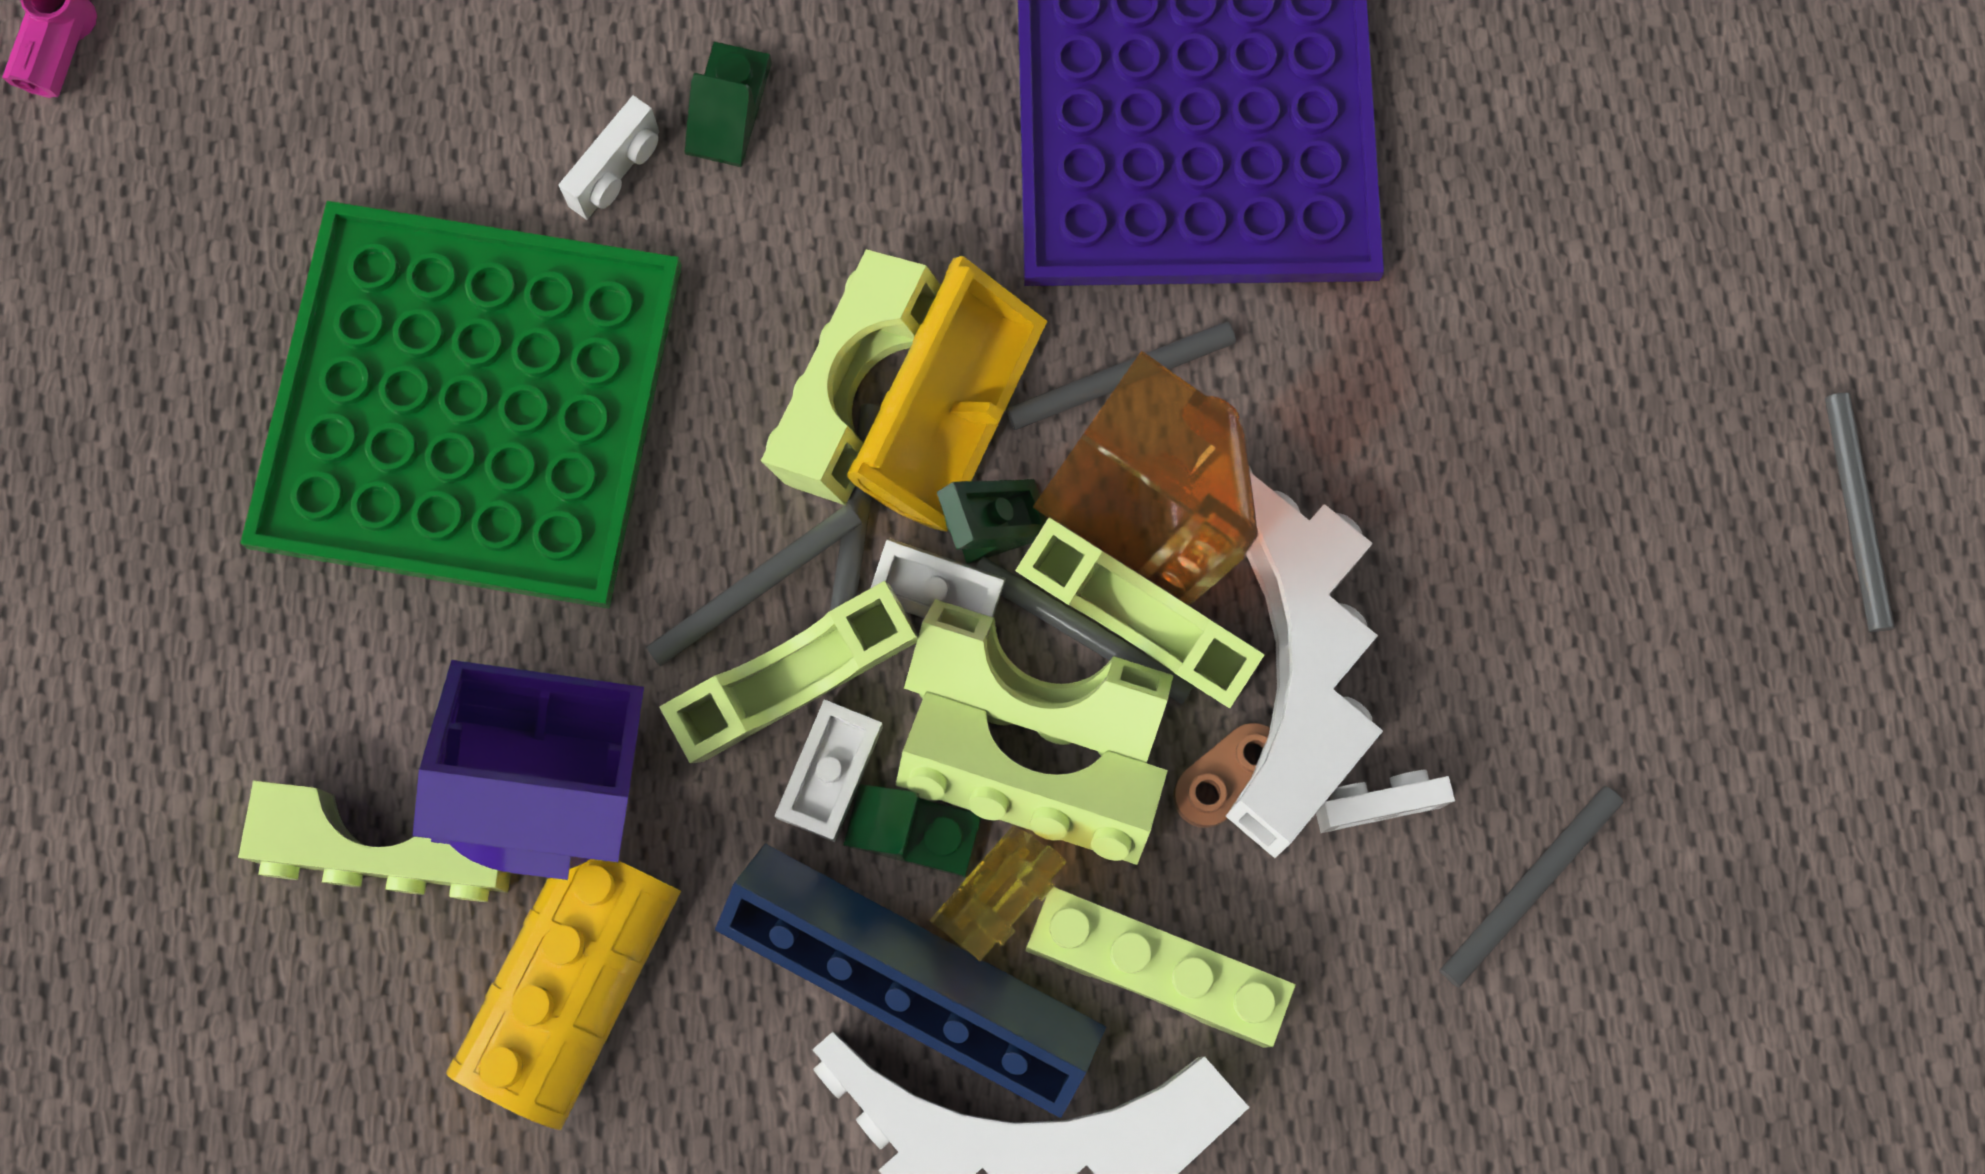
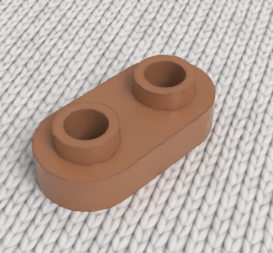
M1249 723L1236 728L1182 773L1175 784L1173 799L1176 810L1186 822L1197 827L1208 828L1217 826L1227 819L1226 814L1251 779L1256 765L1250 764L1245 759L1243 754L1244 747L1248 744H1257L1263 749L1270 731L1268 726ZM1201 783L1213 785L1218 793L1216 803L1212 805L1202 804L1196 797V787Z

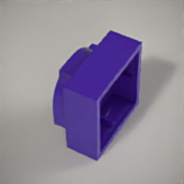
M451 660L419 767L412 836L430 838L431 842L449 844L461 855L475 863L491 869L515 874L568 880L571 868L579 866L590 859L618 862L644 687Z

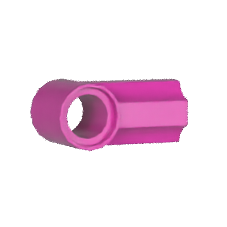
M20 0L22 8L26 12L2 78L10 85L28 93L47 98L59 97L78 41L90 34L96 25L97 13L95 6L90 0ZM65 2L58 11L54 12L59 4Z

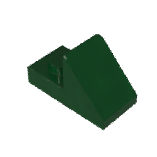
M713 42L705 73H694L691 80L685 155L742 167L772 65L770 54Z
M1034 479L952 482L937 491L945 515L946 526L951 533L956 550L962 549L967 564L979 561L983 557L988 558L1033 543L1048 520Z
M860 784L843 846L966 878L981 817L970 811L920 799L919 793Z

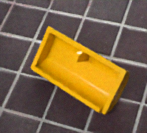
M964 256L953 258L923 323L920 324L909 352L890 390L886 393L880 411L847 473L848 479L859 489L896 513L929 528L947 532L945 515L937 491L952 482L972 481L1047 324V320Z
M590 859L579 866L571 868L568 880L548 878L533 908L530 909L525 918L524 925L494 983L491 984L485 996V1001L456 1057L452 1059L446 1075L467 1089L524 1118L549 1128L561 1130L681 891L621 861L611 862Z

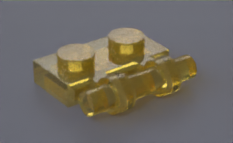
M1012 826L929 921L945 936L964 950H967L980 962L996 943L1003 946L1015 933L1012 925L1035 898L1043 901L1055 887L1051 880L1067 861L1051 846L1047 845L1045 847L1033 835Z

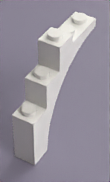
M1213 442L1198 458L1186 484L1220 516L1247 555L1265 595L1276 641L1277 691L1269 735L1251 779L1226 814V817L1276 858L1293 842L1383 732L1381 728L1372 722L1370 712L1361 703L1350 697H1342L1334 690V687L1378 636L1367 627L1366 620L1356 609L1347 604H1339L1330 596L1373 543L1363 536L1360 527L1351 518L1341 513H1335L1325 504L1308 520L1300 513L1299 507L1288 495L1270 489L1253 475L1250 466L1244 459L1235 453L1225 452Z
M835 1032L829 1034L812 1049L822 1060L813 1069L823 1083L838 1099L848 1091L864 1110L856 1118V1121L870 1139L880 1149H883L890 1142L898 1151L896 1155L878 1170L881 1174H976L982 1168L988 1174H1077L1086 1165L1093 1174H1179L1250 1108L1206 1057H1198L1159 1087L1113 1109L1063 1121L1008 1122L962 1114L912 1094L873 1069Z

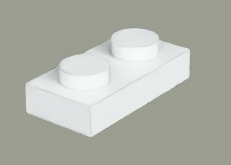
M632 95L558 184L568 207L586 220L597 208H607L619 194L622 186L621 178L634 163L638 165L643 164L654 152L660 131L650 106Z
M890 538L886 540L871 588L886 581L892 587L905 612L925 618L935 599L993 617L1006 578Z
M824 699L775 813L776 819L835 842L882 731V722Z
M1427 770L1412 771L1389 778L1392 788L1369 793L1365 782L1337 787L1330 795V801L1324 802L1316 812L1320 832L1325 833L1443 808L1455 801L1449 776L1429 780Z

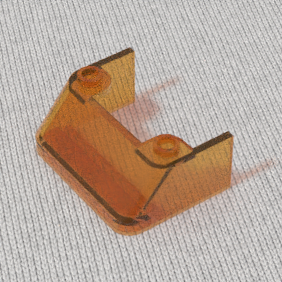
M1143 351L1139 353L1033 506V508L1046 517L1057 521L1189 606L1239 564L1258 538L1245 433L1239 422V413L1225 400L1215 396L1204 395Z

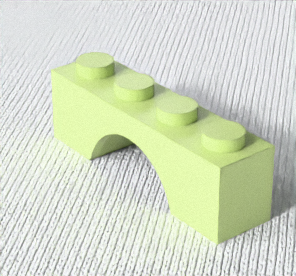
M865 250L856 270L851 273L846 282L845 292L830 322L824 326L820 334L819 344L804 374L799 377L794 386L792 399L778 427L771 432L768 438L766 451L761 462L784 484L843 505L847 504L855 487L848 479L847 473L863 445V442L856 434L852 421L854 396L862 379L873 366L890 354L911 347L920 324L923 323L941 286L926 265Z
M1048 518L1015 570L1064 603L1129 641L1175 674L1228 708H1231L1265 655L1051 518Z
M883 581L829 611L818 622L785 643L745 664L709 678L659 706L689 763L704 762L917 643L918 634L892 587L886 581Z
M935 599L922 622L904 689L919 693L922 699L925 692H929L986 711L987 721L997 725L1015 724L1037 731L1042 738L1055 744L1067 745L1074 743L1096 750L1101 756L1106 751H1110L1147 763L1168 701L1173 675L1113 656L1100 671L1084 680L1066 684L1040 681L1022 672L1008 659L999 643L993 617Z
M925 692L902 752L896 786L919 793V797L926 800H941L971 810L983 819L1002 820L1032 830L1036 835L1044 839L1063 840L1093 850L1097 855L1108 860H1124L1137 865L1152 828L1168 770L1106 751L1095 763L1074 773L1056 775L1032 771L1017 764L1000 750L989 731L986 711Z
M253 781L238 858L260 863L258 875L298 880L300 868L324 871L323 883L350 887H361L363 876L387 878L385 890L425 895L426 883L451 886L449 897L479 902H488L490 890L508 892L511 873L475 863L461 855L451 845L431 842L430 838L413 837L403 843L387 847L365 846L355 839L344 826L338 813L335 796L313 787Z
M1050 886L1025 950L1028 953L1082 975L1116 985L1157 1001L1203 1024L1263 1048L1274 1046L1296 985L1053 886Z

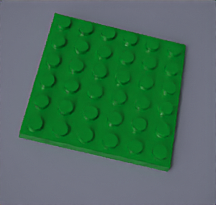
M326 201L240 544L249 550L610 609L682 268L679 257Z

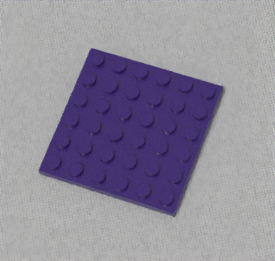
M1018 0L1024 286L1380 281L1384 274L1367 0Z

